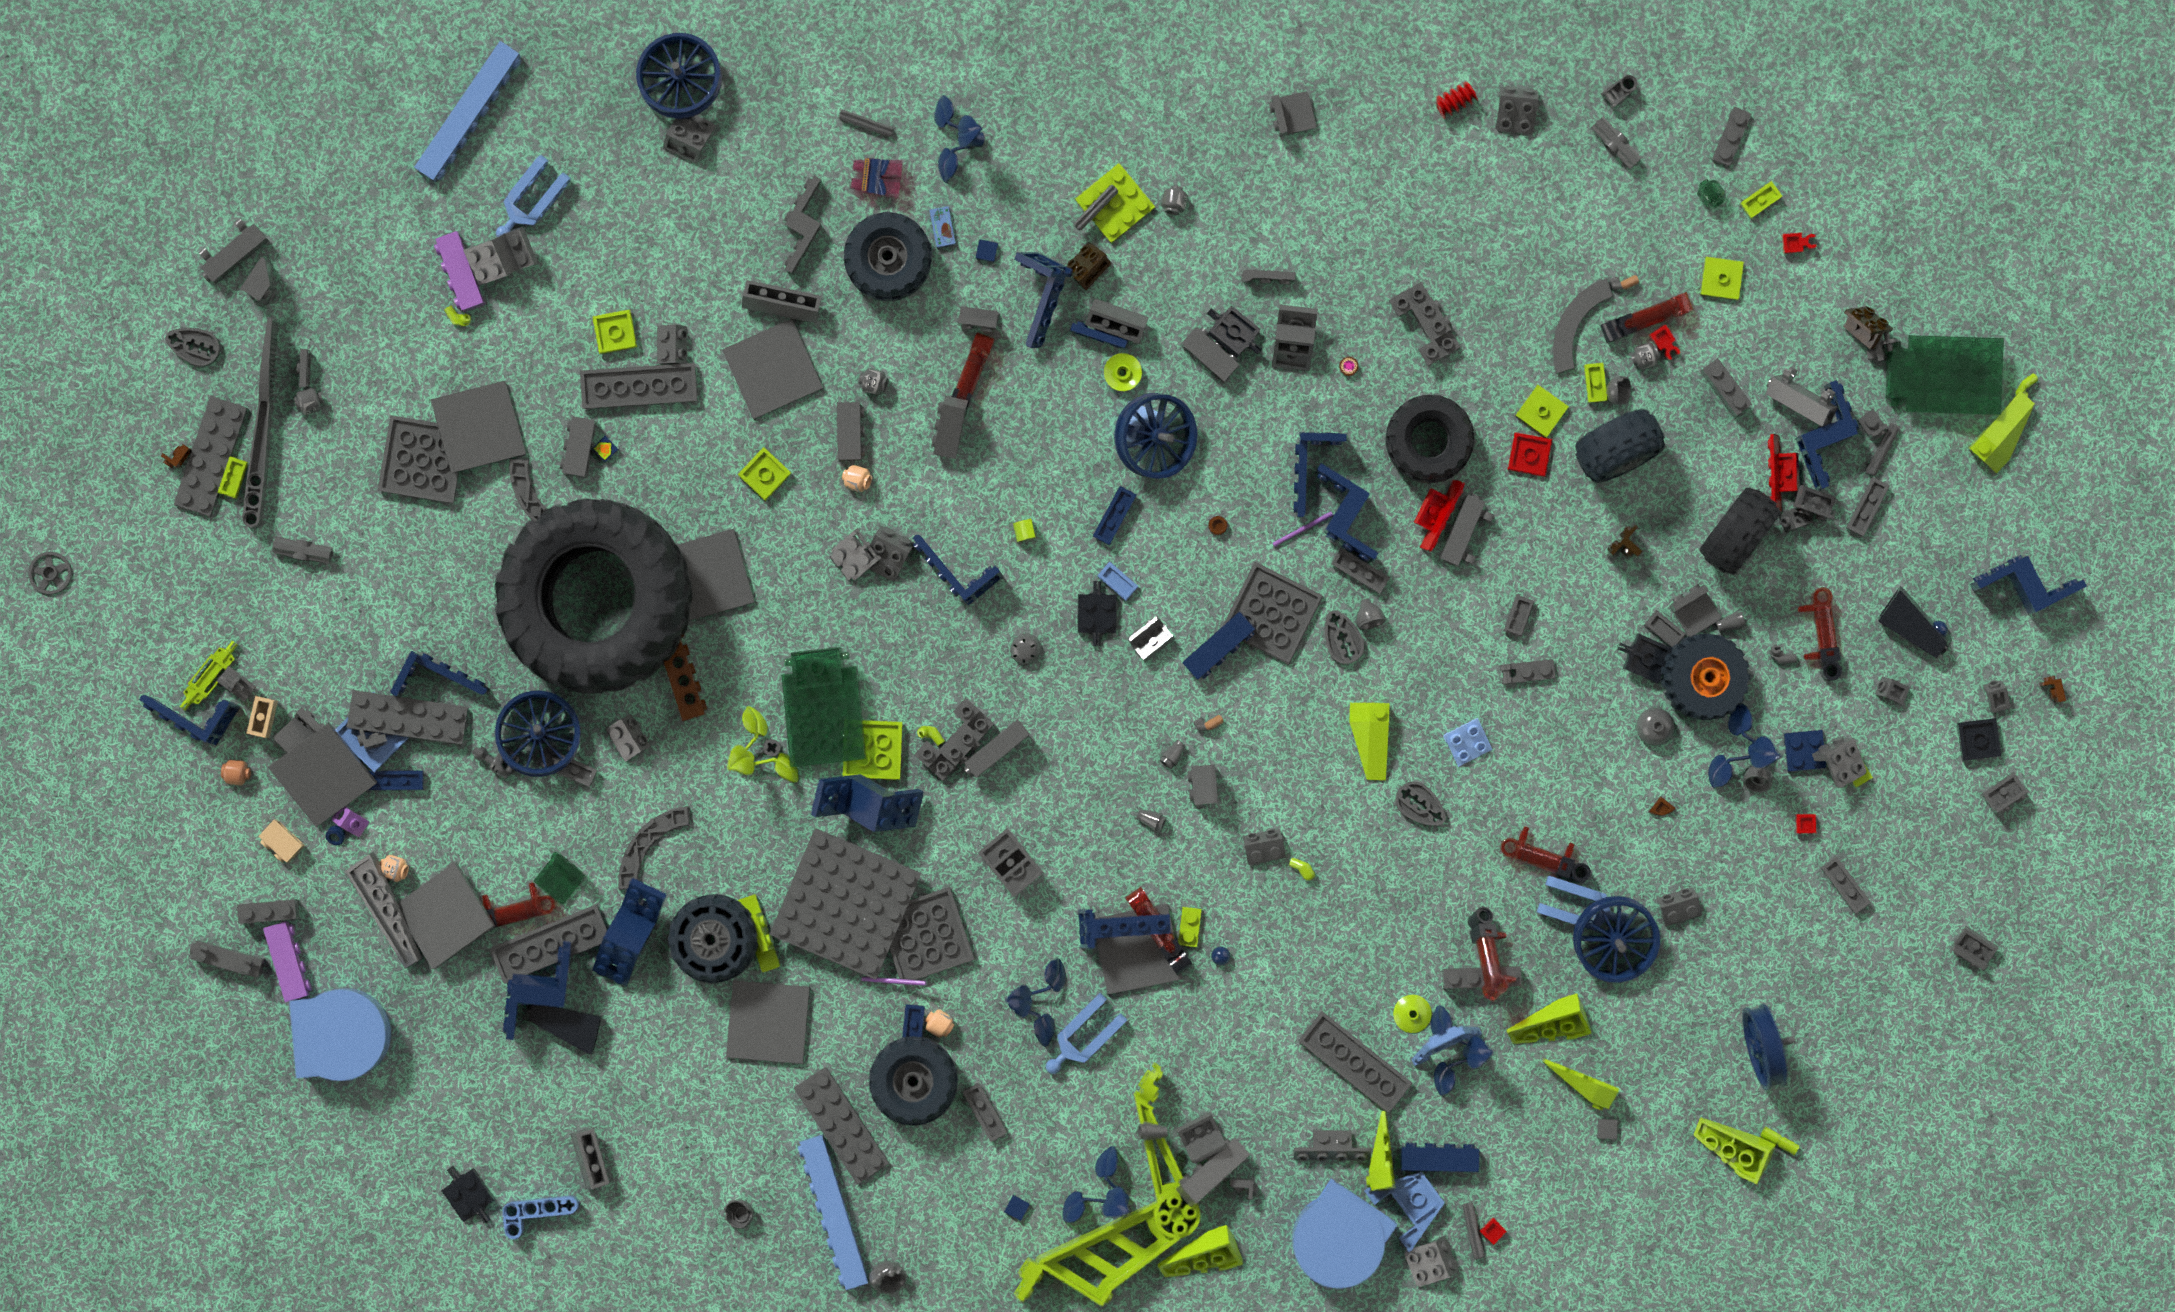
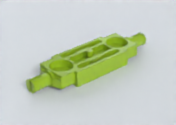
M232 640L226 649L219 647L214 654L208 657L188 682L189 686L183 692L186 699L179 706L181 709L183 708L186 711L192 702L199 704L204 697L207 698L218 682L213 685L208 693L205 692V689L216 679L217 674L222 668L226 670L235 658L232 652L238 646L237 643ZM210 659H213V662L209 665L208 668L204 670L196 683H193L194 678L198 675V673L202 670L206 663Z

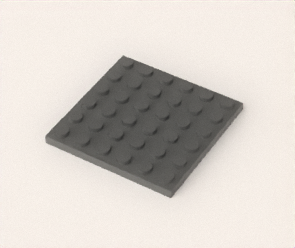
M815 828L769 935L876 979L921 873Z

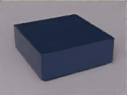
M979 239L975 258L994 262L998 243Z
M1013 1194L1004 1212L1021 1221L1030 1203Z

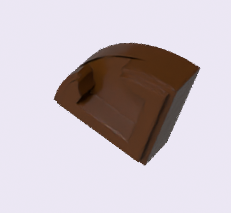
M1660 796L1648 812L1654 815H1665L1673 812L1676 808Z

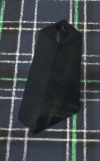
M1899 586L1879 615L1878 622L1937 659L1939 654L1943 655L1948 649V638L1937 629L1934 622L1907 591Z
M528 1005L526 1013L529 1016L528 1021L587 1054L592 1055L594 1053L602 1016L564 1007Z

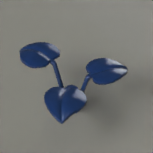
M942 95L935 108V123L940 128H944L948 124L959 131V147L952 148L951 151L949 148H944L938 159L940 176L945 183H948L958 168V158L955 152L962 149H970V146L982 147L985 137L981 132L983 128L969 115H964L959 125L952 123L950 120L954 116L953 104L946 95Z
M1744 703L1735 707L1736 710L1729 717L1728 727L1733 735L1739 736L1742 733L1743 737L1752 742L1748 747L1749 756L1728 758L1727 760L1724 755L1716 756L1710 763L1708 771L1709 781L1713 788L1725 786L1731 780L1733 768L1729 763L1732 761L1750 759L1754 767L1764 768L1781 757L1770 738L1762 736L1754 740L1746 734L1752 728L1753 719L1750 710Z
M1059 958L1051 960L1046 966L1045 980L1049 984L1047 987L1031 992L1027 985H1021L1014 989L1005 999L1010 1009L1018 1017L1024 1018L1031 1014L1038 1018L1034 1022V1033L1043 1047H1047L1051 1042L1055 1024L1050 1014L1044 1013L1041 1016V1014L1030 1010L1032 1006L1031 996L1048 991L1051 988L1054 992H1059L1063 988L1066 972Z
M1438 1005L1432 1015L1431 1030L1433 1035L1439 1034L1442 1036L1447 1033V1029L1452 1027V1019L1448 1011L1442 1005ZM1473 1036L1468 1042L1464 1040L1459 1042L1466 1045L1463 1048L1465 1059L1450 1063L1449 1065L1446 1062H1440L1436 1066L1434 1083L1436 1090L1441 1096L1450 1093L1455 1086L1456 1076L1451 1069L1453 1066L1467 1062L1471 1068L1477 1069L1485 1064L1494 1052L1481 1037Z
M1115 1146L1106 1149L1099 1156L1095 1165L1096 1175L1100 1178L1104 1177V1180L1113 1188L1107 1192V1200L1083 1198L1080 1191L1071 1193L1063 1206L1064 1222L1075 1223L1080 1220L1085 1211L1084 1202L1086 1201L1103 1203L1102 1212L1108 1218H1117L1130 1213L1127 1206L1129 1195L1125 1193L1123 1188L1115 1186L1109 1180V1177L1115 1174L1118 1165Z

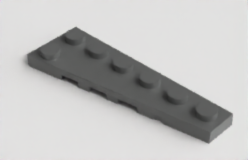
M372 852L345 870L406 969L422 959L387 879L382 872L380 862L375 853Z

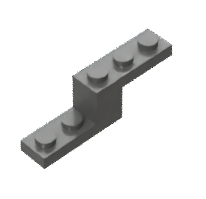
M815 175L812 179L809 178L804 185L806 190L803 195H798L794 202L796 205L792 212L789 211L784 219L787 228L804 237L802 240L799 239L794 246V249H796L793 256L789 255L784 263L786 266L785 270L792 275L822 227L821 223L803 213L822 182Z

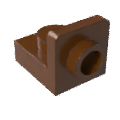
M182 444L174 450L173 458L162 453L161 457L165 459L163 463L172 469L174 466L180 469L192 449Z
M2055 676L2043 678L2044 682H2040L2039 685L2051 684L2052 688L2049 689L2051 699H2054L2055 703L2066 701L2061 678L2056 679Z

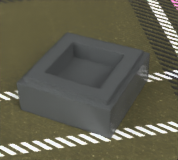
M1598 1119L1597 1138L1617 1139L1618 1120Z

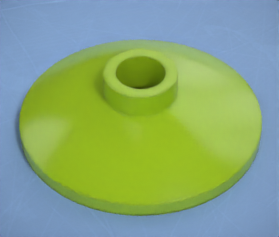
M1116 354L1109 358L1105 364L1104 378L1107 384L1114 390L1129 391L1136 387L1141 380V365L1130 354ZM1124 369L1127 374L1120 376L1119 371Z
M1406 995L1396 1003L1393 1017L1401 1030L1408 1033H1417L1429 1025L1432 1011L1429 1003L1423 997ZM1412 1010L1417 1013L1414 1018H1411L1409 1015Z

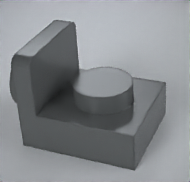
M1871 409L1857 420L1870 439L1874 436L1878 439L1886 433L1884 429L1888 425L1883 423L1874 409Z
M1794 508L1781 514L1779 519L1785 533L1813 523L1811 515L1799 513L1800 509Z
M1882 677L1877 685L1875 695L1903 705L1910 687L1894 679Z
M1993 680L1983 685L1992 713L2011 708L2007 687L2001 680Z
M363 729L359 730L358 742L360 747L364 746L365 751L388 744L385 734L375 733L370 735L369 739H366Z
M1230 1177L1229 1185L1233 1187L1234 1191H1245V1188H1248V1200H1252V1196H1256L1257 1184H1253V1179Z

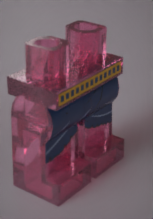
M864 157V160H854L853 171L863 172L862 179L852 178L851 189L861 191V194L899 199L903 160H884Z

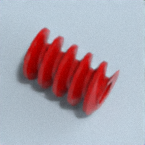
M1467 81L1463 82V87L1461 85L1456 86L1457 92L1451 88L1450 95L1444 92L1443 98L1439 95L1436 96V106L1443 119H1446V112L1450 116L1453 115L1452 109L1459 112V105L1465 109V102L1473 105V98L1478 101L1473 87Z

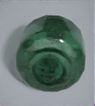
M1706 179L1699 184L1700 188L1697 191V196L1706 207L1716 208L1725 201L1726 192L1717 180Z

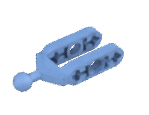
M539 155L503 201L510 219L505 226L502 225L497 228L496 236L509 232L515 224L535 226L567 187L571 178L564 172L560 174L527 216L515 204L549 162L544 156Z
M1552 876L1547 877L1545 884L1594 901L1607 897L1604 893ZM1539 903L1537 913L1574 925L1579 918V915ZM1610 907L1603 909L1609 920L1616 921V913L1611 912ZM1601 911L1594 915L1593 920L1590 919L1591 922L1599 927L1606 922ZM1621 913L1620 927L1623 926L1629 914ZM1588 923L1585 926V928L1593 931L1596 930V928L1592 927Z
M1101 993L1057 1035L1061 1054L1056 1059H1050L1046 1063L1048 1073L1057 1074L1061 1069V1064L1066 1059L1085 1063L1127 1021L1120 1013L1081 1053L1067 1040L1107 1000Z

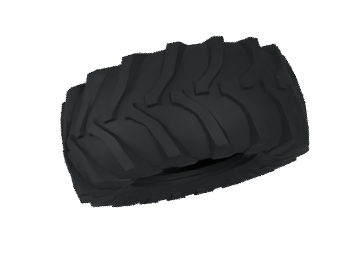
M578 499L568 502L565 506L555 505L541 514L538 520L528 521L514 541L515 544H509L506 548L501 571L497 573L495 579L497 600L495 612L506 643L514 655L532 673L551 685H556L568 691L588 694H603V692H616L635 685V681L648 679L663 665V660L668 661L675 653L682 637L681 635H684L687 631L690 604L692 603L693 596L685 559L668 532L652 517L645 515L634 507L606 499ZM595 551L614 553L627 565L634 580L635 601L631 614L618 631L605 639L593 642L576 641L562 629L555 616L553 592L556 581L563 569L571 561L583 554Z

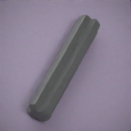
M846 110L840 111L839 120L887 137H891L894 128Z
M1110 185L1074 222V227L1081 231L1118 193V189Z
M1894 423L1889 424L1866 469L1867 474L1876 476L1900 430L1898 425Z
M1472 1202L1464 1203L1462 1208L1473 1258L1482 1259L1484 1251L1474 1205Z

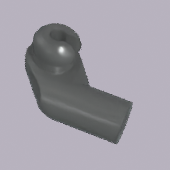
M1778 645L1771 648L1770 656L1778 664L1797 663L1796 654H1785Z

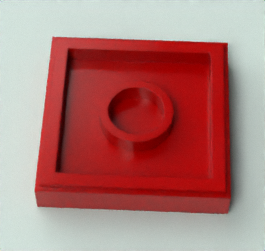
M1514 432L1507 470L1545 477L1552 439Z

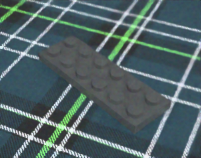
M695 363L580 370L582 409L698 402Z
M210 396L174 505L211 517L219 495L218 489L229 457H232L248 410L247 407Z
M353 690L347 729H363L365 732L462 746L468 707Z
M596 904L489 949L502 981L506 984L508 979H512L513 974L527 975L556 963L558 948L563 947V941L571 942L570 957L600 945L607 932V927Z
M1323 1011L1319 1013L1298 1040L1388 1113L1412 1085L1410 1080Z
M824 1067L794 1087V1090L857 1185L889 1164V1161L827 1067Z

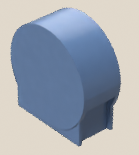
M342 988L324 992L314 998L289 1001L296 1078L320 1076L335 1081L350 1080L369 1073L385 1057L391 1040L390 1022L384 1008L371 995L356 989Z
M1330 1179L1320 1196L1310 1202L1300 1212L1295 1221L1292 1231L1294 1255L1302 1270L1315 1282L1331 1288L1352 1287L1365 1281L1377 1269L1384 1253L1385 1243L1398 1224L1333 1179Z

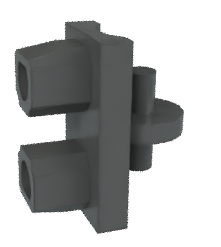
M1889 332L1883 333L1885 340L1881 336L1876 348L1867 350L1868 360L1887 361L1884 345H1886L1887 352L1893 351L1891 344L1897 342L1896 338L1890 339Z
M230 666L226 668L217 680V682L244 702L256 688L253 683Z

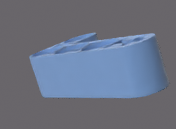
M568 1195L509 1202L503 1208L505 1235L510 1239L520 1237L524 1232L523 1219L572 1214L578 1210L579 1200L575 1196ZM559 1200H561V1204H566L570 1200L575 1206L571 1210L568 1206H565L560 1211ZM549 1201L553 1202L556 1206L553 1212L548 1211L546 1208V1204ZM530 1203L536 1206L534 1214L527 1211V1205ZM511 1205L517 1208L515 1216L508 1213V1207ZM511 1225H516L519 1228L517 1235L511 1234Z

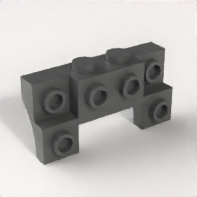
M1422 282L1389 300L1398 317L1411 310L1430 342L1418 349L1427 366L1460 348L1451 332L1450 326L1452 324L1447 316L1443 317L1440 312L1442 308L1439 302L1430 297Z
M967 698L953 711L964 723L939 750L926 741L914 754L942 781L958 764L960 766L964 764L969 758L966 755L970 750L974 752L982 744L979 740L994 725Z

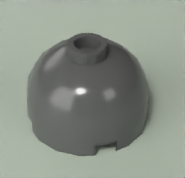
M1656 707L1647 709L1637 719V734L1648 745H1662L1669 741L1674 734V720L1670 713L1664 709Z

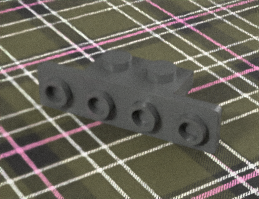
M1313 1130V1148L1295 1147L1293 1159L1299 1161L1337 1160L1343 1162L1356 1160L1363 1162L1370 1160L1371 1148H1352L1351 1130Z

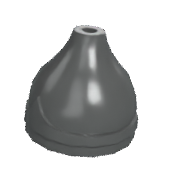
M1369 599L1361 600L1360 609L1356 617L1357 626L1360 630H1369L1386 622V617L1378 606L1371 603Z
M1751 766L1745 773L1743 784L1750 791L1766 792L1772 787V774L1767 767L1756 768Z

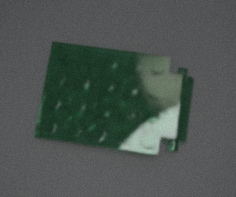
M1908 335V349L1901 348V342L1897 341L1893 343V351L1887 352L1885 399H1891V407H1899V400H1906L1905 412L2001 415L2004 338Z
M841 647L791 652V658L784 660L785 666H792V673L781 675L790 767L866 760L858 666L844 667V660L850 659L849 652H843Z

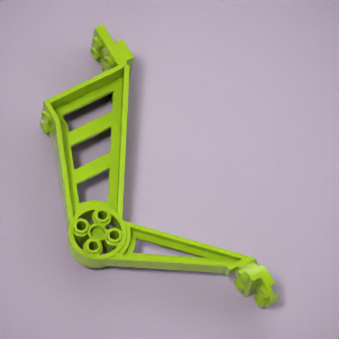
M1155 1062L1152 1064V1071L1147 1070L1138 1084L1141 1087L1139 1092L1136 1090L1133 1094L1139 1124L1148 1122L1158 1125L1152 1112L1154 1107L1148 1104L1149 1101L1154 1102L1157 1099L1159 1088L1153 1083L1154 1081L1158 1082L1163 1075L1161 1066ZM1165 1138L1155 1140L1175 1182L1162 1185L1153 1140L1143 1141L1156 1201L1038 1255L1035 1260L1027 1257L1018 1271L1022 1281L1014 1292L1017 1299L1022 1302L1025 1298L1029 1299L1034 1291L1032 1289L1034 1283L1040 1282L1044 1275L1043 1269L1103 1306L1104 1303L1108 1304L1113 1296L1111 1292L1114 1288L1178 1240L1190 1235L1197 1228L1200 1221L1199 1206L1196 1203L1190 1207L1185 1203L1180 1207L1182 1199L1176 1188L1180 1185L1178 1181L1183 1176ZM1173 1198H1176V1201L1174 1203H1171V1200ZM1164 1201L1166 1205L1169 1207L1168 1211L1164 1208H1160L1161 1204ZM1188 1209H1192V1212L1187 1214ZM1184 1217L1192 1220L1189 1226L1183 1221ZM1146 1220L1150 1231L1157 1240L1144 1249L1119 1232ZM1171 1222L1170 1228L1172 1232L1165 1230L1162 1226H1166ZM1182 1225L1181 1229L1177 1230V1226ZM1108 1239L1134 1257L1119 1268H1116L1086 1248ZM1074 1254L1105 1274L1106 1277L1102 1279L1098 1287H1095L1059 1264L1058 1261Z

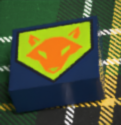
M606 436L591 448L605 463L619 450Z

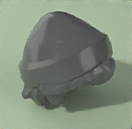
M883 1261L877 1263L869 1275V1281L877 1292L893 1294L905 1284L906 1274L899 1264Z

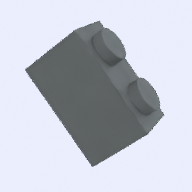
M261 257L240 289L264 305L271 303L275 299V291L277 289L272 263Z
M1215 764L1191 766V771H1187L1188 782H1192L1193 790H1189L1190 801H1194V805L1218 803Z

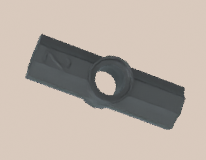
M1600 118L1591 127L1594 133L1604 142L1603 144L1612 155L1617 156L1629 170L1642 159L1630 146L1628 139L1620 131H1616L1606 118Z
M275 537L272 547V553L330 564L333 555L332 547L316 545L313 542L299 539L290 540L288 538Z

